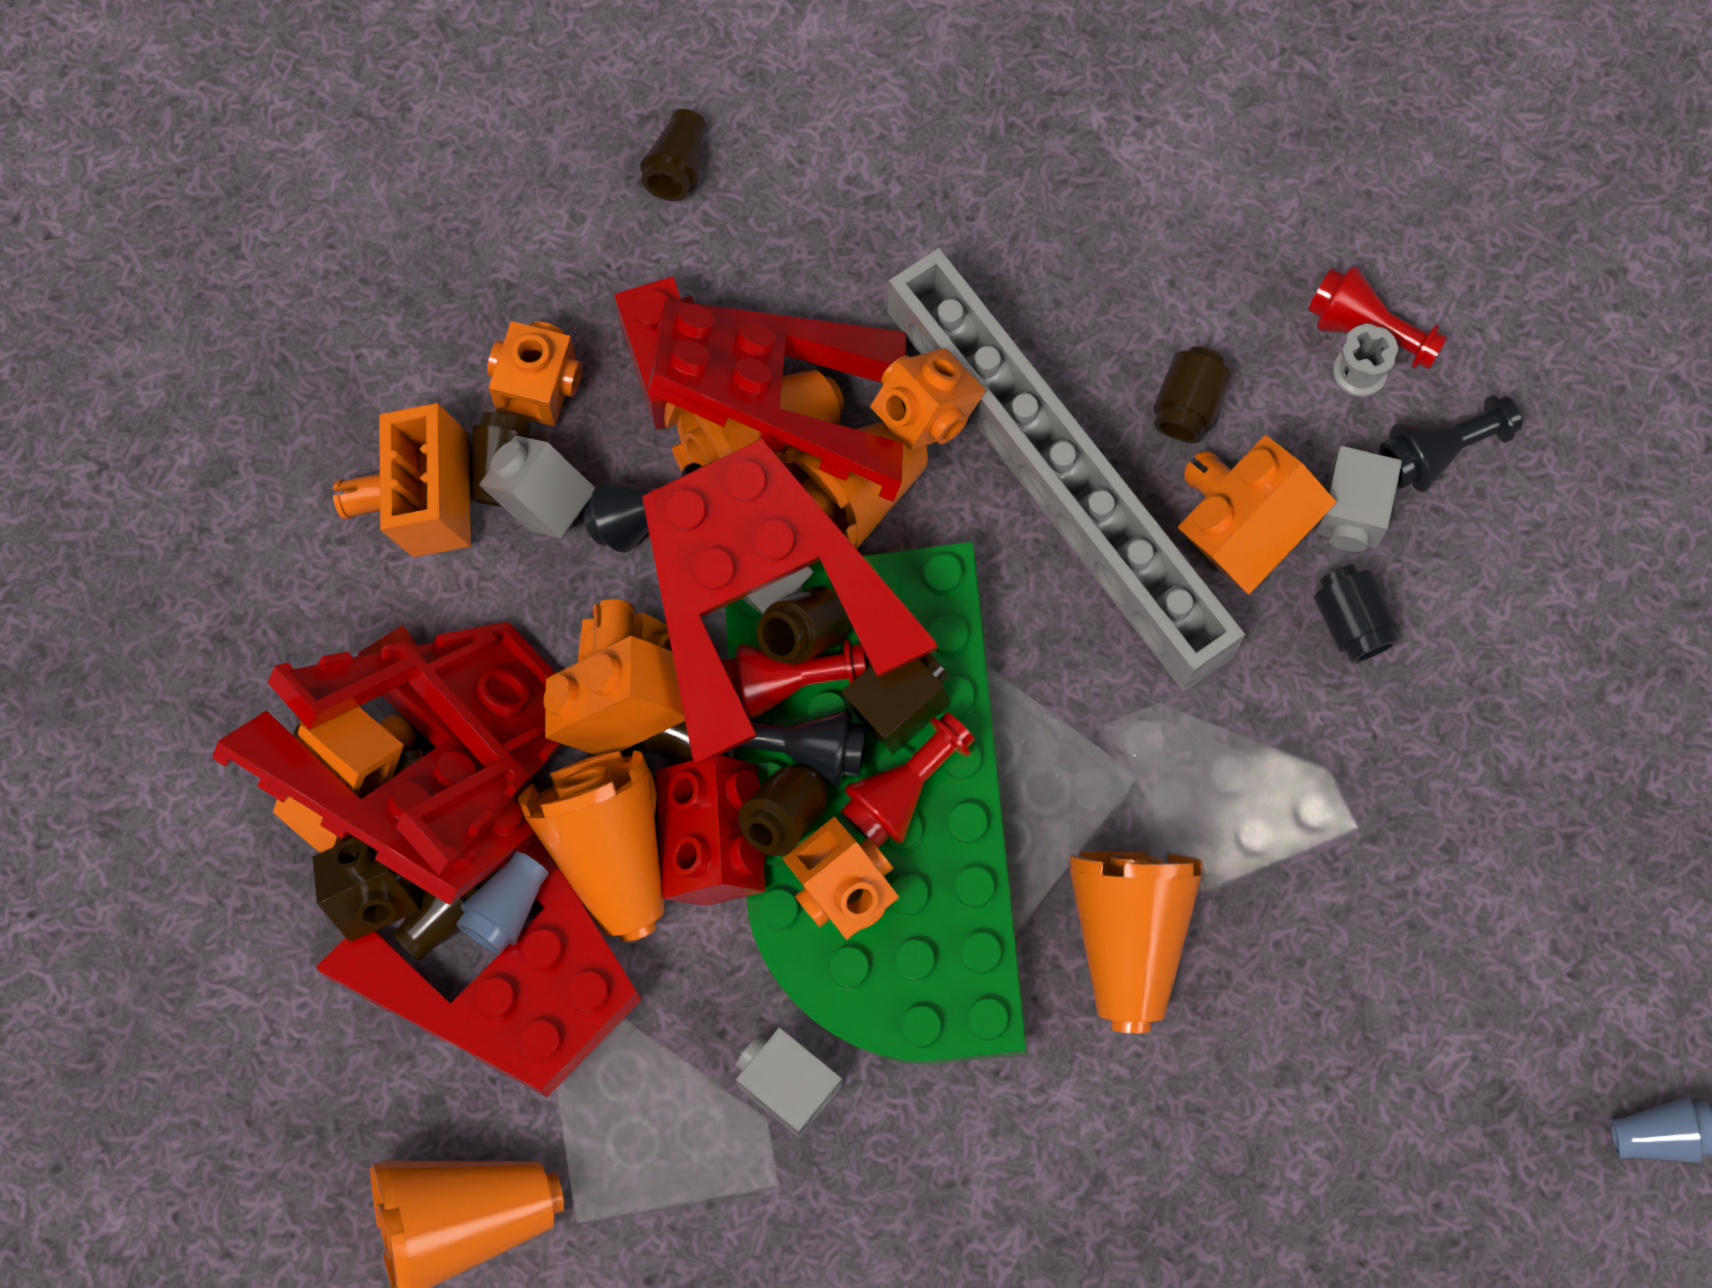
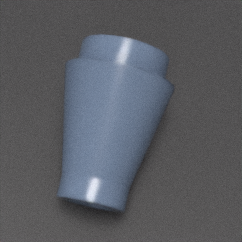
M516 851L503 868L460 906L464 913L457 921V927L485 949L500 955L508 943L516 944L539 888L549 873L537 861L522 852Z
M1685 1096L1627 1117L1611 1119V1130L1618 1159L1641 1158L1700 1164L1702 1156L1712 1155V1111L1706 1100L1692 1102L1689 1096Z

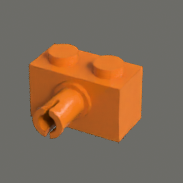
M439 403L379 414L380 473L347 480L339 479L334 482L333 490L335 492L344 491V494L333 495L334 505L339 516L346 520L354 516L380 512V530L412 557L471 547L469 433Z
M1264 435L1233 469H1230L1220 461L1218 456L1210 451H1203L1194 456L1197 461L1208 469L1205 473L1190 461L1188 462L1184 471V479L1190 487L1198 490L1205 498L1177 528L1216 568L1249 595L1337 502L1301 461L1267 435Z
M606 599L600 601V605H593L594 653L588 658L546 679V691L544 694V707L546 709L545 738L596 756L625 750L685 721L672 651L633 636L634 606L628 601L621 599Z
M359 706L311 730L300 721L293 732V736L360 799L393 778L401 753L412 750L413 746L411 745L415 743L414 731L403 717L390 714L378 723ZM291 797L284 803L278 799L276 800L273 813L319 853L354 837L348 834L341 839L320 826L323 819L322 816Z

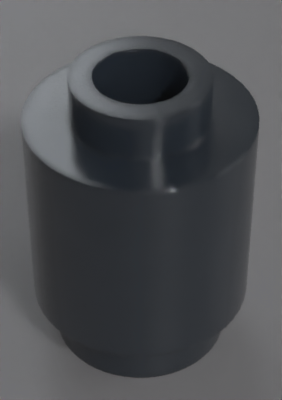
M1351 564L1336 569L1320 579L1323 589L1317 592L1313 598L1339 652H1347L1353 664L1377 656L1391 649L1399 642L1393 630L1398 624L1371 570L1358 572L1355 565Z

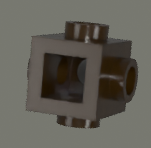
M356 837L312 856L317 904L349 942L420 911L417 885L375 860L378 851Z

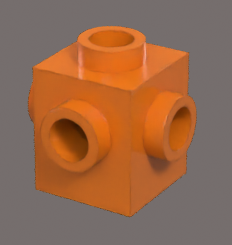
M534 321L530 325L510 322L504 342L495 341L488 360L487 373L489 377H492L489 391L496 412L556 426L565 396L574 397L582 373V361L576 360L570 335H566L560 328L546 322Z
M942 348L914 357L902 356L894 361L883 373L881 378L883 386L870 405V408L887 425L889 432L897 440L903 442L909 450H913L935 442L945 444L956 437L966 425L967 419L986 390L946 348Z
M835 816L782 858L805 887L795 895L799 903L819 928L831 920L846 940L860 929L867 928L876 923L884 914L885 909L900 898L884 878L886 874L893 870V867L869 837L858 844Z

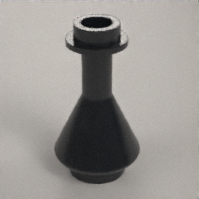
M1491 395L1484 401L1485 412L1453 426L1412 423L1394 424L1390 429L1389 440L1380 444L1379 452L1382 456L1402 460L1397 488L1402 489L1412 484L1416 491L1426 492L1463 448L1495 434L1504 443L1512 441L1514 433L1522 428L1521 415L1513 400L1507 396L1499 399L1497 396Z
M698 463L688 464L683 468L681 477L704 466ZM603 480L598 483L583 510L585 526L591 538L597 544L609 546L617 552L625 553L631 551L649 531L642 496L656 489L613 480Z
M849 709L836 711L788 727L751 722L758 737L728 751L729 758L733 759L736 758L740 747L781 752L798 763L813 768L825 781L834 787H838L842 784L844 775L856 777L861 775L866 746L867 725L852 723V713Z

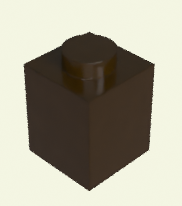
M931 654L880 678H877L872 666H870L841 691L850 709L867 725V728L892 755L928 725L932 717L936 718L951 704L943 685L949 679V676Z

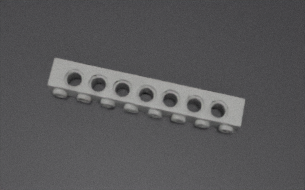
M941 249L934 250L888 280V314L902 332L906 333V337L920 355L946 348L984 387L986 392L969 418L1182 691H1187L1233 659L1245 633Z

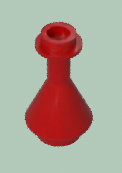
M1351 266L1345 274L1331 267L1308 307L1309 312L1320 317L1317 329L1322 332L1348 333L1356 326L1363 324H1372L1376 327L1387 329L1395 337L1399 347L1414 354L1411 365L1414 369L1419 364L1429 370L1448 338L1437 332L1440 327L1437 324L1426 333L1391 314L1357 266Z
M850 639L844 640V653L811 658L795 665L776 662L770 659L761 648L744 643L737 646L735 658L721 660L750 720H756L806 685L848 679L850 684L869 668L868 658L862 645H852Z
M946 712L939 720L935 717L929 720L936 733L905 764L848 784L845 787V793L850 801L840 812L866 839L869 837L877 848L888 838L896 843H902L924 782L954 751L964 757H968L971 754L968 747L975 738L950 713Z

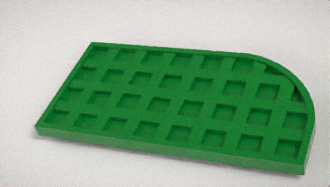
M973 542L863 556L864 559L935 640L938 650L930 654L949 676V679L943 685L951 702L936 718L939 720L948 712L968 729L975 738L968 747L971 754L968 757H964L954 751L924 782L904 841L896 843L888 838L878 848L893 867V870L886 874L884 878L900 898L885 909L884 914L876 923L867 928L860 929L847 940L831 920L819 928L795 897L805 887L782 859L784 856L765 854V892L747 896L748 918L752 934L764 962L789 998L823 1029L859 1050L888 1060L921 1065L1028 1054L975 547ZM821 561L810 565L809 567L813 574L802 584L801 591L814 586H822L835 592ZM742 599L725 606L729 658H735L736 648L741 643L761 648L757 639V626L763 614ZM850 623L846 639H850L852 645L861 644ZM844 641L839 646L813 658L844 653ZM848 679L806 685L756 720H750L751 722L788 727L836 711L849 709L852 713V723L864 724L850 709L841 692L849 685ZM931 723L926 725L893 755L867 728L866 746L860 777L844 775L843 782L838 787H834L825 781L829 791L826 812L798 845L834 816L858 844L862 843L866 838L840 812L850 801L845 793V787L848 784L905 764L936 733ZM740 747L736 755L737 760L758 765L760 786L777 769L800 764L781 752Z

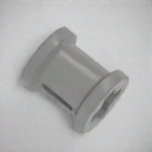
M1372 324L1359 325L1349 331L1345 338L1344 347L1333 364V376L1337 385L1344 392L1358 397L1374 395L1382 389L1387 380L1388 372L1395 363V356L1398 353L1395 337L1387 329L1376 327Z

